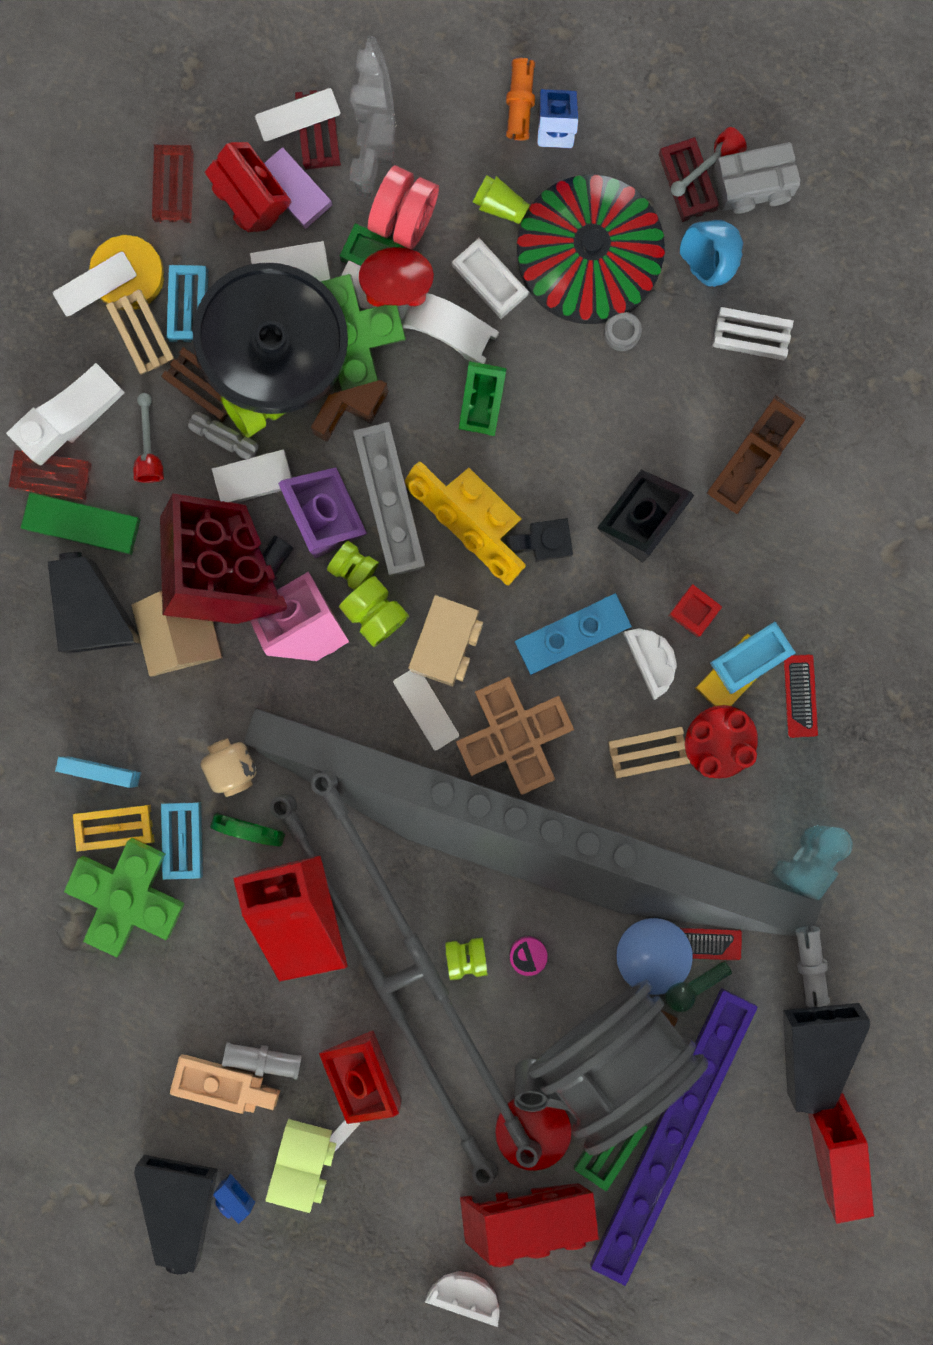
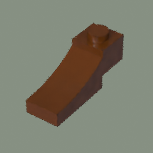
M775 395L711 485L707 494L735 514H738L804 423L806 415Z

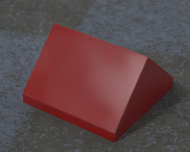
M374 1030L319 1053L347 1124L391 1118L399 1114L402 1100Z

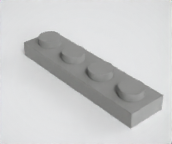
M390 422L354 430L355 441L389 576L426 568Z

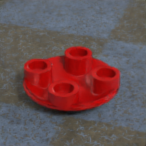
M403 247L385 248L373 253L363 262L359 270V283L366 294V299L369 304L377 307L406 304L419 306L426 301V294L430 290L434 279L433 268L427 258L417 251Z
M729 705L713 706L701 712L691 722L685 736V752L691 765L705 777H731L745 768L751 767L756 762L757 730L752 719L742 710Z
M514 1099L507 1103L513 1115L517 1116L529 1138L540 1144L542 1155L537 1164L531 1168L520 1165L516 1158L518 1148L504 1125L505 1119L502 1113H499L495 1131L496 1141L503 1156L516 1167L530 1171L543 1170L556 1164L566 1153L571 1141V1124L566 1111L546 1107L540 1111L529 1112L516 1107ZM524 1150L527 1156L534 1157L530 1150Z

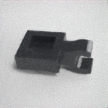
M568 518L531 523V534L508 536L506 539V545L515 554L534 551L535 562L573 556Z

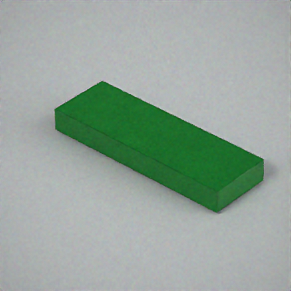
M29 492L21 529L132 555L141 519Z

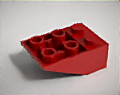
M321 855L255 870L233 878L242 916L279 982L348 967Z

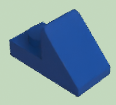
M540 89L538 146L572 148L578 127L577 91Z

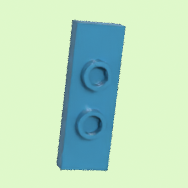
M615 593L514 641L529 674L532 675L632 626Z

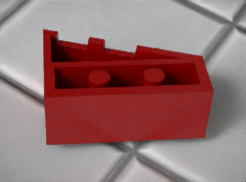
M576 1183L532 1188V1194L508 1199L507 1191L496 1193L495 1201L474 1203L472 1196L460 1197L465 1243L489 1265L494 1267L510 1266L514 1263V1259L526 1256L533 1259L544 1258L550 1255V1251L556 1249H582L586 1246V1242L599 1240L594 1193L581 1184Z

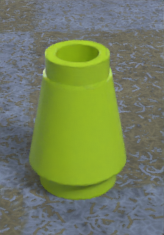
M486 175L473 200V203L480 206V211L514 221L517 224H520L530 205L497 176L493 179Z

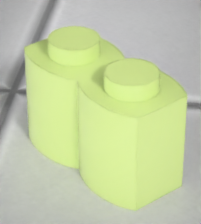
M288 1119L266 1202L307 1213L311 1212L313 1202L321 1204L327 1181L320 1179L323 1165L331 1167L337 1144L330 1142L332 1130Z

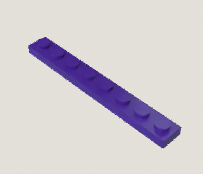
M723 988L720 989L695 1041L696 1049L693 1055L703 1054L709 1062L708 1067L701 1077L679 1099L661 1113L590 1262L592 1270L626 1286L758 1008L755 1004Z

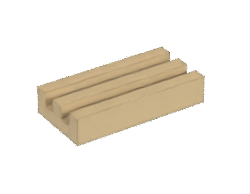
M140 289L106 305L141 375L175 359ZM138 302L164 356L157 358L131 303ZM123 307L151 361L147 364L144 363L118 311Z
M677 727L609 741L608 747L615 778L690 764V760L685 752L683 728ZM675 736L676 743L618 755V747ZM678 751L679 758L621 769L620 762Z

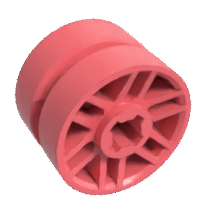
M394 165L388 171L378 189L368 219V230L384 238H388L394 232L393 241L413 250L422 238L431 219L439 194V185L422 177L414 182L413 173Z

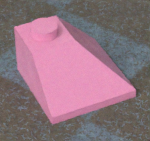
M309 571L277 590L278 595L283 596L288 608L285 611L250 620L267 656L318 661L326 655L334 653L338 648L349 642Z

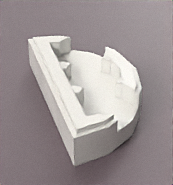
M640 628L624 631L625 639L653 700L667 692L674 680L677 667L674 650L664 637L657 635L653 631Z
M457 1271L444 1275L432 1285L425 1298V1302L498 1327L500 1311L496 1293L485 1279L474 1273Z

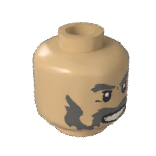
M225 738L207 747L210 754L202 759L201 768L213 792L224 793L225 797H229L253 785L251 779L255 777L257 769L244 743L236 742L230 744L229 739Z

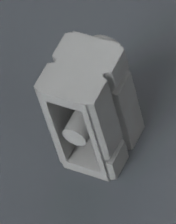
M790 142L718 157L713 167V177L716 189L718 190L717 195L722 211L733 209L735 214L748 212L755 208V204L769 201L770 206L785 204L792 199L791 196L795 195L800 186L799 172L795 164L792 143Z

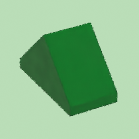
M469 361L459 429L495 436L507 368Z

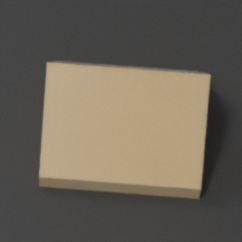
M162 591L131 605L150 677L223 658L214 621L162 615Z

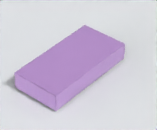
M283 147L264 163L291 199L292 203L287 210L304 229L308 228L333 206L332 201Z

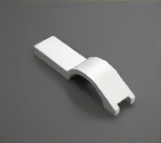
M348 261L341 276L352 275L361 311L377 307L368 303L366 294L360 286L359 270L361 266ZM427 293L426 301L419 306H410L408 304L398 306L403 328L414 329L435 337L454 348L465 359L472 362L485 364L486 358L482 356L488 340L490 338L496 341L499 335L497 330L465 309Z

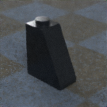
M81 552L59 554L60 560L48 561L58 652L71 654L141 645L139 633L95 561L82 557Z
M859 1003L783 1010L787 1094L795 1111L815 1114L822 1110L835 1109L869 1031V1017Z
M143 1155L135 1166V1179L155 1265L166 1267L165 1269L169 1273L177 1275L187 1274L188 1272L194 1273L201 1260L218 1172L217 1168Z

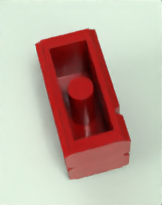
M230 142L225 145L217 155L218 158L213 160L205 170V174L213 184V193L219 199L225 201L234 212L233 219L240 228L248 231V233L266 231L278 220V216L283 214L292 203L291 199L249 142Z

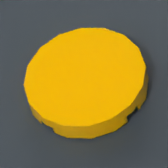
M121 235L110 238L98 246L91 258L89 270L117 253L124 252L137 274L133 279L102 296L101 300L106 304L115 302L139 289L142 291L148 304L156 299L163 288L164 267L162 259L150 243L140 237ZM137 301L131 303L134 310L141 309Z

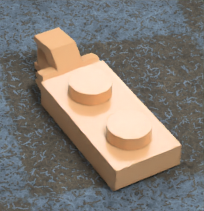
M182 1054L178 1059L170 1094L243 1114L244 1111L254 1113L256 1106L274 1110L278 1102L280 1090L261 1085L263 1077L255 1076V1073L228 1066L222 1067V1064Z

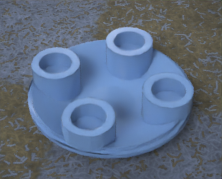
M661 918L643 919L631 925L622 935L616 949L617 965L625 981L630 986H634L643 980H648L652 986L651 991L648 993L651 995L665 994L679 987L687 978L692 966V948L687 936L678 926Z

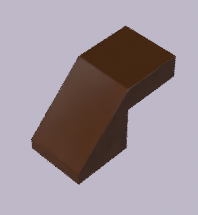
M378 380L329 394L311 426L314 435L328 442L345 410L372 424L389 393L387 383Z

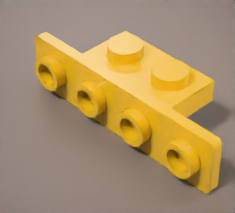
M419 461L413 466L404 480L405 486L409 489L410 493L420 500L436 516L441 524L451 530L462 541L463 545L489 568L494 576L509 586L526 565L501 540L522 519L470 468H467L450 484L445 486L422 462Z

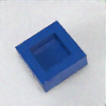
M231 1173L219 1183L213 1194L219 1211L227 1218L232 1217L238 1224L251 1213L255 1204L253 1198Z

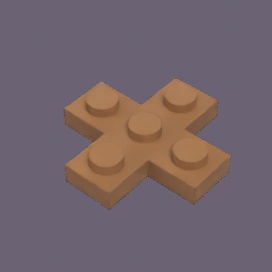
M510 677L475 691L490 727L456 741L470 775L473 776L506 761L520 795L554 781L555 777L540 745L574 730L560 697H554L524 711Z

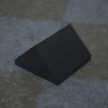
M640 470L597 529L643 563L694 495L689 490Z

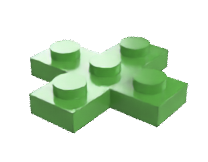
M351 274L321 281L338 301L347 324L348 347L343 369L339 375L342 391L378 381L371 349L406 340L398 306L383 305L361 311Z
M131 838L127 841L115 870L84 855L78 858L64 893L98 908L83 942L117 958L122 954L134 926L164 940L171 936L185 903L151 887L166 855L165 853Z

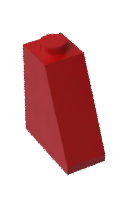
M841 1093L835 1109H826L819 1113L808 1114L824 1196L836 1224L874 1217L868 1142L844 1094Z

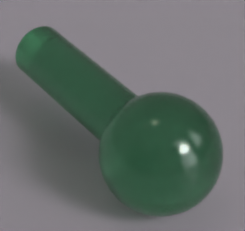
M722 961L689 983L680 982L674 984L665 994L668 1006L676 1012L690 1010L695 1004L696 996L732 974L730 967L725 961Z

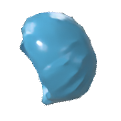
M724 220L697 222L689 226L685 231L680 245V255L690 265L691 273L706 286L716 287L727 283L736 274L743 255V240L738 229Z

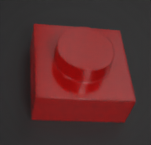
M692 584L668 616L696 637H700L722 606Z

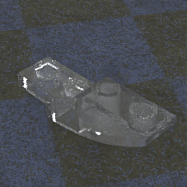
M368 36L365 50L359 49L356 72L360 73L358 85H352L349 98V107L354 108L356 122L360 123L357 133V146H361L359 159L353 158L350 181L355 182L357 196L372 198L378 163L393 166L396 120L393 91L385 58L376 38Z

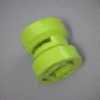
M348 540L335 554L327 567V571L335 577H343L347 580L348 586L355 590L372 577L379 562L370 556L364 557L361 555L358 547Z
M483 937L471 939L469 943L460 944L457 941L445 942L450 981L462 979L466 974H473L476 977L488 976ZM466 955H470V962L468 963Z

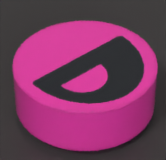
M525 936L516 940L511 946L509 954L512 967L519 974L525 976H533L540 973L545 968L548 959L544 944L532 936Z

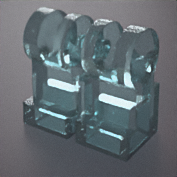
M819 825L807 828L801 837L802 847L791 862L788 863L780 860L771 873L800 895L820 901L839 874L833 870L834 866L838 861L848 857L852 851V839L842 828Z

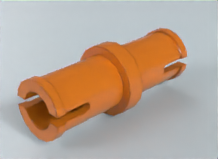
M527 58L512 60L511 89L506 94V104L509 106L506 137L511 139L514 134V140L519 141L530 138L531 107L535 105V95L532 93L535 62L530 60L527 65Z

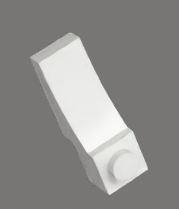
M95 363L87 372L57 396L36 409L33 407L6 434L32 461L41 466L65 442L73 443L125 392Z

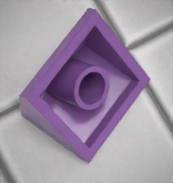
M336 467L284 479L278 483L306 545L315 559L342 547L348 540L353 542L367 534Z

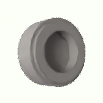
M629 312L620 313L609 318L604 328L606 343L616 351H628L635 347L642 333L639 319Z

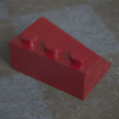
M172 493L160 516L162 615L239 624L285 611L288 608L284 597L278 595L273 583L275 575L271 565L267 566L259 548L262 543L246 505Z

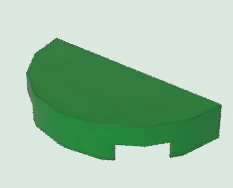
M219 813L213 815L210 826L211 829L223 834L270 846H282L285 837L284 831Z

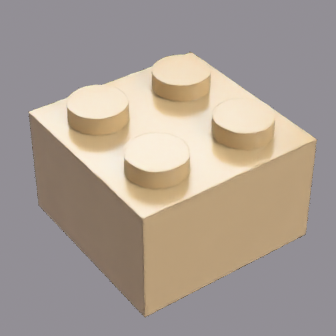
M435 595L411 659L409 670L452 687L456 680L463 682L470 663V658L465 657L466 650L469 644L476 646L483 627V622L478 620L479 610Z

